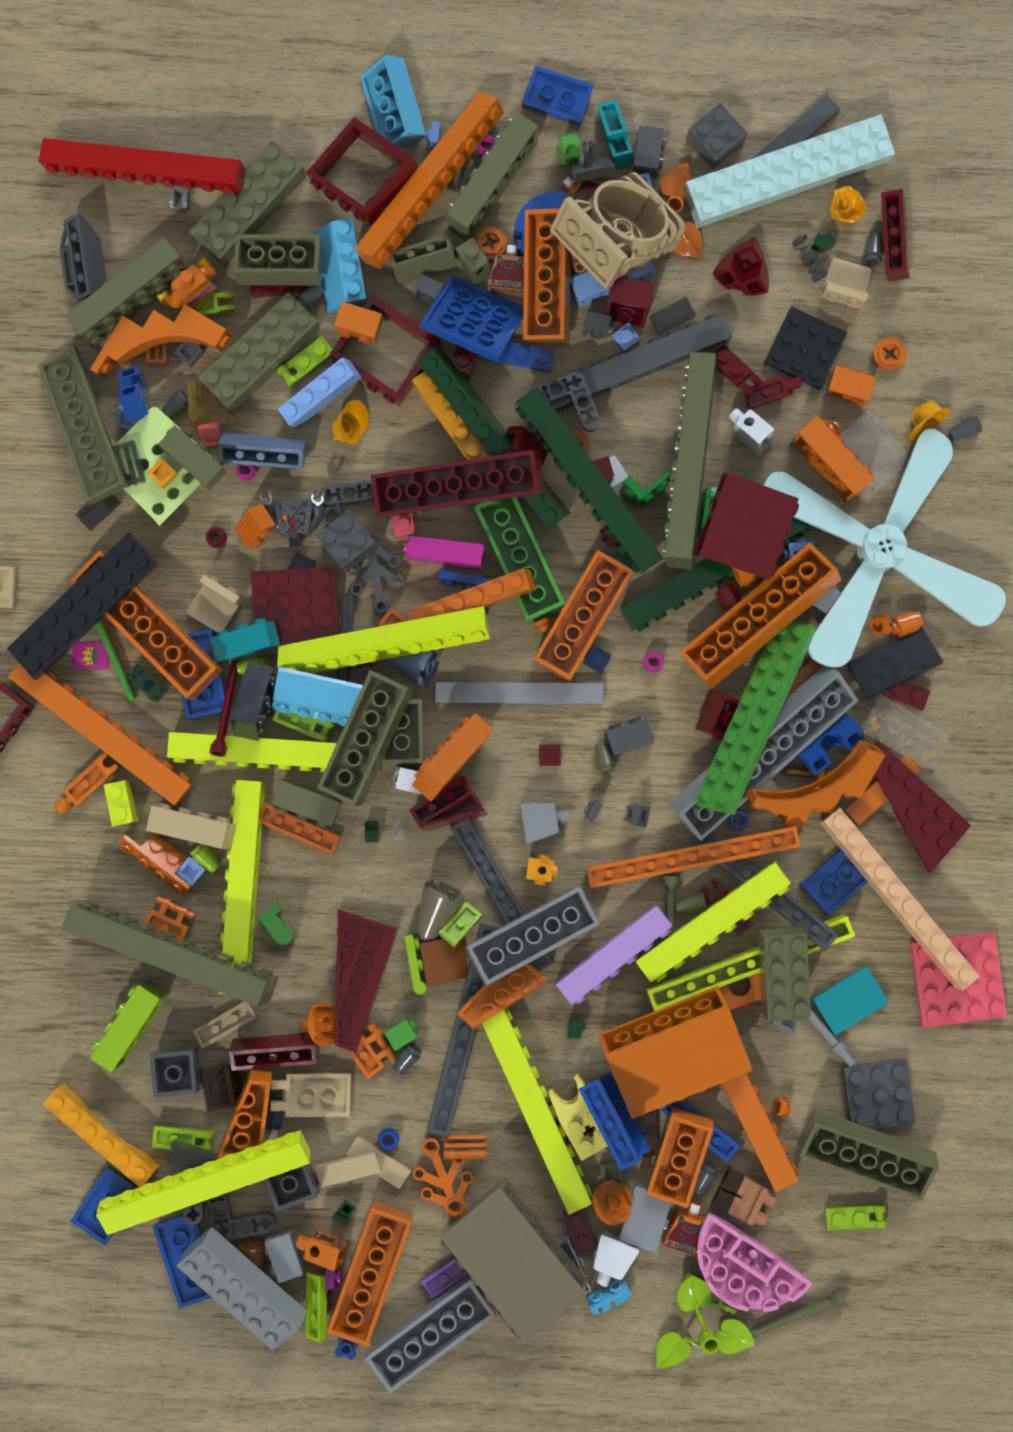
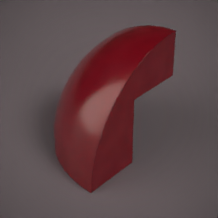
M756 237L745 241L729 252L714 269L713 276L726 289L731 290L733 288L742 291L743 295L747 296L768 293L769 276L767 265Z

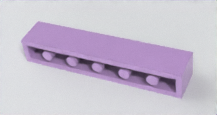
M655 903L557 980L556 986L571 1005L575 1002L580 1004L588 997L587 993L590 990L596 991L604 985V979L608 976L613 978L621 971L620 967L625 963L629 965L638 958L636 954L641 950L645 952L654 945L653 941L659 936L661 939L671 932L672 923Z

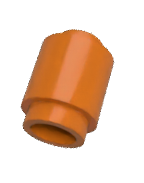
M910 611L893 617L892 623H890L892 633L898 637L916 632L924 625L923 618L918 611Z

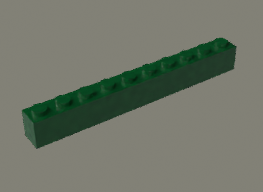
M442 348L432 349L418 364L491 456L515 453L510 449L513 439L506 435L504 427ZM543 478L545 494L525 496L524 499L550 530L567 517L570 511Z
M536 386L518 399L515 411L521 419L525 418L528 421L530 432L534 436L538 435L542 440L540 444L547 454L550 452L555 458L553 462L560 471L563 469L567 474L566 480L572 488L576 486L580 494L578 496L585 505L589 504L593 509L591 511L592 516L597 522L601 520L604 524V532L610 539L614 538L618 543L616 548L622 556L626 555L629 558V565L635 573L643 574L662 560L663 557L539 388Z
M792 517L790 522L792 528L789 535L785 536L784 546L793 541L791 538L798 534L801 537L811 531L809 528L811 525ZM705 558L693 565V570H684L625 605L619 611L632 632L635 630L641 632L649 627L648 622L653 619L658 622L667 616L666 612L673 608L676 611L685 606L684 601L687 599L695 600L702 596V590L707 587L712 590L721 584L720 580L727 576L728 579L734 577L733 570L730 566Z

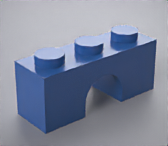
M139 365L118 371V380L122 387L118 389V398L127 419L139 420L148 415V388Z
M844 713L797 756L800 762L816 776L831 765L827 755V751L830 748L843 746L850 751L859 740H865L861 727Z

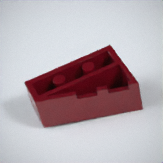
M464 776L444 787L432 802L425 799L409 809L418 826L423 831L488 815Z

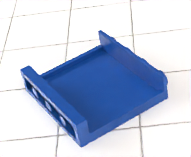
M609 1072L579 1088L620 1171L641 1161L640 1156L651 1151L635 1119L631 1118L611 1073Z

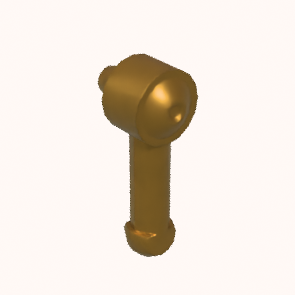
M826 767L816 776L808 769L785 768L783 772L785 776L809 777L818 780L827 775L829 769Z

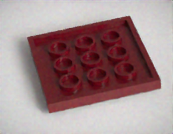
M336 567L251 571L254 620L265 618L266 621H274L280 646L340 634ZM278 646L256 652V655L278 654Z

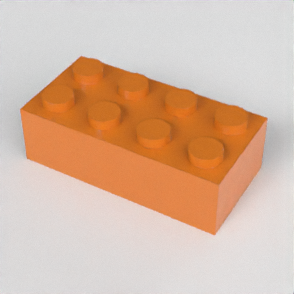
M816 416L797 433L791 443L847 503L874 479L873 473L869 467L862 465L857 460L858 456L853 450L846 448L843 439L829 429L828 422Z
M475 713L470 719L465 717L458 725V728L455 731L453 730L445 739L446 741L440 744L433 752V755L427 758L420 766V769L414 775L416 780L412 786L432 802L480 749L494 729Z
M672 1106L647 1183L646 1195L685 1208L689 1207L714 1129L713 1119Z

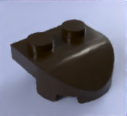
M228 1063L200 1068L206 1111L211 1112L227 1107H235L247 1079L246 1073L243 1070L232 1071L231 1064Z

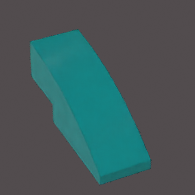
M617 99L597 104L606 147L615 168L633 164V150Z

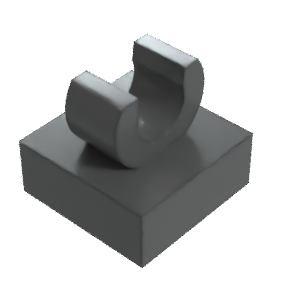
M638 804L627 806L626 809L632 810L631 818L624 817V820L630 822V825L647 828L650 807Z

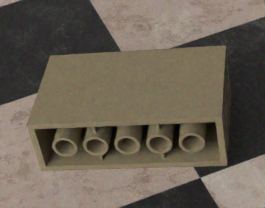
M503 1178L466 1209L463 1214L447 1225L440 1237L443 1247L454 1254L456 1257L455 1261L459 1267L466 1269L470 1274L471 1282L482 1289L486 1301L494 1304L498 1309L499 1317L504 1322L507 1321L514 1336L517 1339L521 1338L524 1343L585 1293L588 1279L506 1178Z

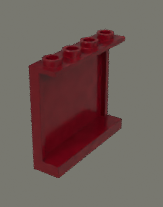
M722 473L694 555L770 580L776 573L778 556L780 557L784 551L783 542L785 536H788L791 531V519L799 509V498L730 473Z

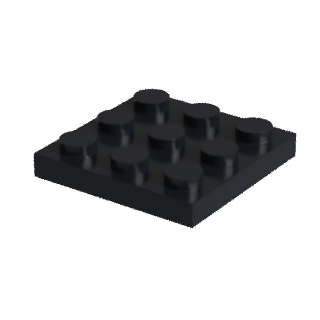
M791 306L763 364L793 378L800 376L803 383L820 390L847 332Z

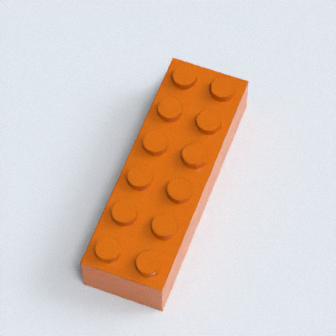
M560 208L525 210L523 340L529 343L569 342L571 252L550 231Z
M597 550L533 662L570 682L634 570Z
M371 1201L328 1320L327 1333L368 1347L412 1224V1214Z

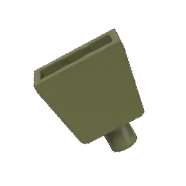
M470 238L455 248V258L472 284L478 286L490 278L491 269L489 261L474 238Z

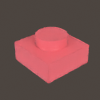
M219 422L198 425L201 443L205 447L218 445L222 436Z
M412 513L392 516L395 538L416 535Z

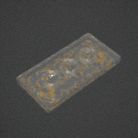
M882 694L877 695L861 725L863 733L880 741L885 746L931 773L936 770L952 738V735Z

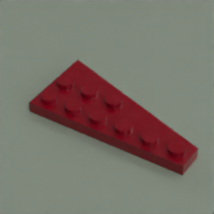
M877 740L872 745L877 746L885 757L877 769L874 778L880 784L905 833L913 842L918 856L922 858L926 870L928 873H931L971 825Z
M337 909L338 945L336 960L335 1046L356 1053L398 929Z

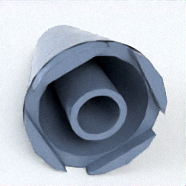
M440 649L384 659V661L419 686L426 687L424 683L429 684L436 673L439 664L435 663L436 657L440 658L441 651Z

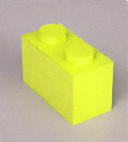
M123 780L105 784L104 789L112 826L139 822L131 781Z

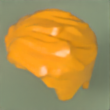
M850 186L834 190L830 206L831 217L842 223H853L861 219L862 215L865 214L866 202L860 193Z

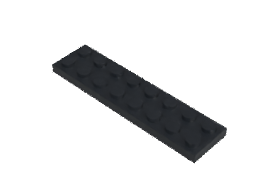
M128 532L28 627L7 650L34 680H38L154 570L159 563L135 536Z

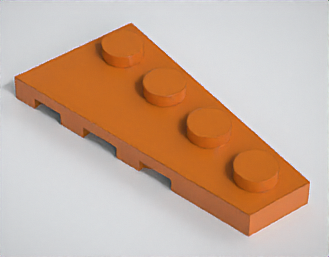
M528 963L487 986L483 985L457 1014L474 1030L546 983L547 978Z

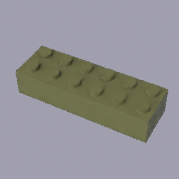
M518 112L513 118L510 117L507 120L503 133L496 136L490 152H485L479 168H475L469 177L470 181L466 186L463 185L458 192L459 197L455 203L451 202L446 210L448 230L464 241L469 240L475 235L537 144L538 125Z
M271 140L246 168L242 192H234V194L224 193L189 231L193 241L225 268L235 256L236 234H255L306 177L303 166Z
M163 237L66 314L65 317L91 348L94 345L97 346L104 341V337L113 332L122 315L129 320L132 319L139 309L150 305L154 297L163 293L164 290H168L172 281L187 268L180 256Z
M288 292L198 378L202 387L232 414L281 365L285 364L320 330L318 320Z
M369 671L317 789L352 806L363 805L415 689L378 672Z
M815 1108L798 1141L800 1158L920 1201L923 1200L939 1168L935 1151Z

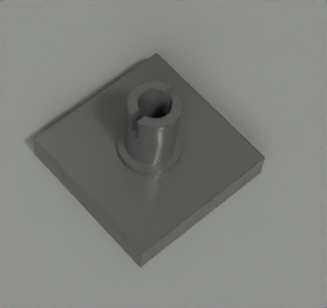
M588 141L589 146L587 142L582 143L584 160L567 163L568 171L574 182L616 174L615 165L608 155L596 157L594 141Z

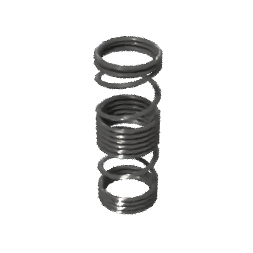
M804 234L796 238L792 242V246H795V250H802L799 258L805 267L812 265L808 269V273H814L811 279L813 282H817L827 275V271L823 270V267L817 271L809 272L820 260L815 261L818 256L814 249L800 256L811 245L796 249L797 245L807 240L808 237Z

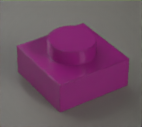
M340 1266L335 1271L326 1268L325 1289L339 1288L343 1280Z

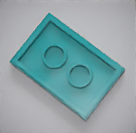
M866 965L812 997L813 1002L835 1036L889 1003Z

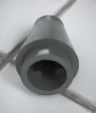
M879 233L869 234L862 256L864 264L868 266H878L883 260L882 239Z
M310 286L296 295V300L307 311H311L325 291L321 286Z
M182 390L173 393L161 411L171 419L188 409L192 401Z
M970 416L949 429V434L953 441L978 436V433L982 432V426L977 416Z
M412 1042L403 1046L393 1069L398 1074L403 1075L421 1058L422 1050Z
M703 1160L694 1192L700 1195L704 1194L718 1176V1167Z

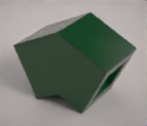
M818 232L811 249L824 253L834 248L836 242L830 232L825 235Z
M365 821V842H380L378 821Z
M579 1015L568 1022V1038H581V1032L587 1028Z
M344 1200L332 1218L343 1226L356 1207Z

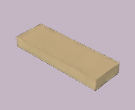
M242 1001L195 1028L192 1032L201 1048L204 1049L259 1016L252 1004Z
M357 1135L346 1155L353 1156L376 1150L382 1167L381 1173L376 1175L400 1189L410 1174L411 1169Z
M376 1150L318 1164L315 1166V1171L322 1188L381 1173L382 1167Z

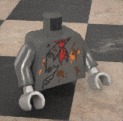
M315 490L311 499L273 500V503H271L272 492H268L269 499H264L262 493H260V502L276 524L273 530L279 532L282 537H289V548H301V536H311L312 531H315L323 519L322 502L326 496L325 492H322L320 499L316 497Z

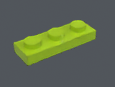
M309 1271L306 1272V1339L322 1343L327 1341L326 1274Z

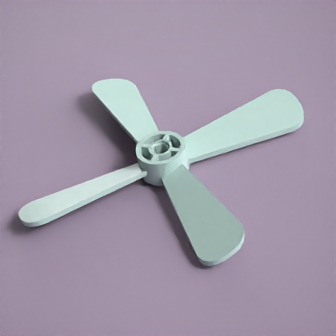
M927 429L918 436L885 521L882 525L872 529L867 528L788 473L775 472L765 481L763 486L799 498V509L796 515L793 516L794 518L857 545V557L861 564L816 629L809 645L808 654L817 663L830 668L841 667L848 663L853 655L883 573L891 568L896 569L972 625L978 627L987 626L993 623L1004 609L1006 595L998 585L907 547V540L903 534L904 530L953 456V447L950 440L940 431Z

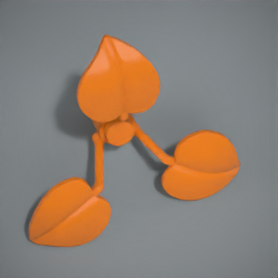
M688 163L678 165L669 170L663 176L660 183L661 193L670 197L666 203L680 217L679 212L683 209V202L687 201L683 188L687 181L693 179ZM684 222V235L673 252L683 257H700L703 251L701 233L692 222Z

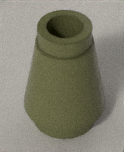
M601 742L595 744L596 769L599 770V774L616 771L615 766L617 764L608 743Z
M697 892L675 902L677 914L702 913L707 909L704 893L698 894Z

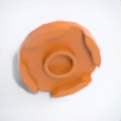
M327 1002L313 1005L309 1011L307 1021L299 1022L300 1033H309L312 1041L319 1046H329L335 1043L336 1012L331 1008L333 1005Z
M613 1179L600 1183L595 1188L593 1194L592 1209L600 1220L609 1225L626 1222L631 1216L630 1206L633 1205L630 1191L623 1183L619 1184Z

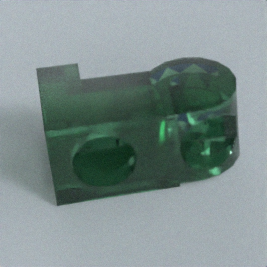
M136 664L126 676L150 700L156 703L170 689L139 664Z

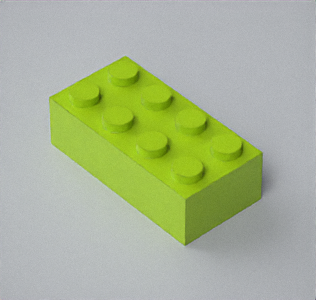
M149 980L139 983L137 986L134 985L127 995L130 997L125 1004L122 1003L116 1011L117 1018L104 1029L103 1032L106 1035L93 1046L91 1051L94 1053L90 1059L111 1073L121 1067L169 993Z

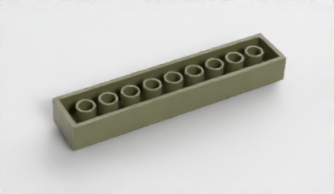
M690 352V359L685 361L686 375L682 385L683 399L680 401L681 416L678 419L677 426L678 439L680 440L675 442L677 460H673L672 466L673 479L675 481L671 480L670 483L672 501H668L667 507L668 520L670 522L666 521L665 524L667 542H663L662 548L663 560L666 561L669 568L693 570L717 370L716 353Z
M88 901L87 903L79 902V904L69 906L61 930L257 1007L271 1001L279 978L274 976V972L265 968H261V970L253 967L254 964L242 960L238 962L234 960V956L227 953L220 955L215 953V949L203 945L199 947L191 939L183 938L181 940L176 938V934L166 930L164 932L158 931L155 925L149 923L140 924L137 918L132 916L122 917L118 915V911L110 908L104 910L99 908L100 904L93 901Z

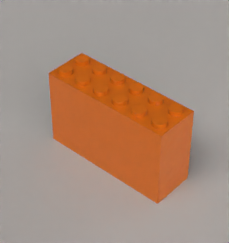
M718 986L598 1034L606 1059L632 1119L644 1116L648 1112L664 1108L675 1101L684 1100L690 1095L704 1092L710 1087L724 1084L730 1079L753 1071L730 1009Z

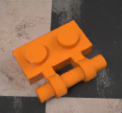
M157 896L154 903L161 906L159 912L151 909L144 924L157 926L156 930L164 932V930L176 934V938L183 940L190 929V926L183 924L184 919L187 918L193 921L196 913L190 911V908L183 905L181 907L173 903V900L167 897L164 899ZM168 910L178 914L176 920L166 916Z
M374 1023L366 1027L371 1035L365 1037L364 1034L362 1035L357 1052L347 1050L367 1079L385 1067L381 1060L386 1056L390 1062L398 1058L393 1052L392 1045L388 1044L382 1036V1030L378 1029ZM374 1040L382 1049L378 1053H376V1051L370 1044Z

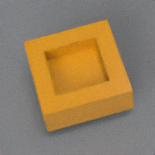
M162 458L147 472L162 489L179 475Z

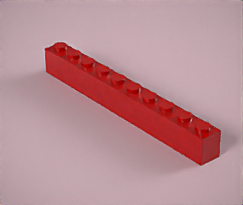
M43 138L38 160L45 170L52 174H58V172H63L70 176L80 174L93 179L98 176L111 181L116 179H123L129 183L141 181L148 185L158 183L171 188L176 185L189 190L194 188H201L207 192L219 190L226 194L242 192L246 171L244 165L237 159Z

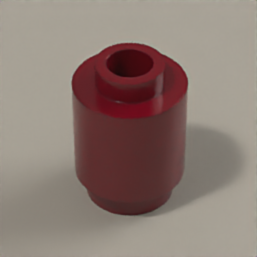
M725 582L717 587L718 591L715 592V595L726 612L742 600L734 583L729 585L728 582Z

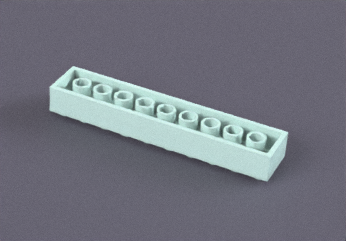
M882 114L689 180L686 182L683 192L697 229L887 163L895 155Z

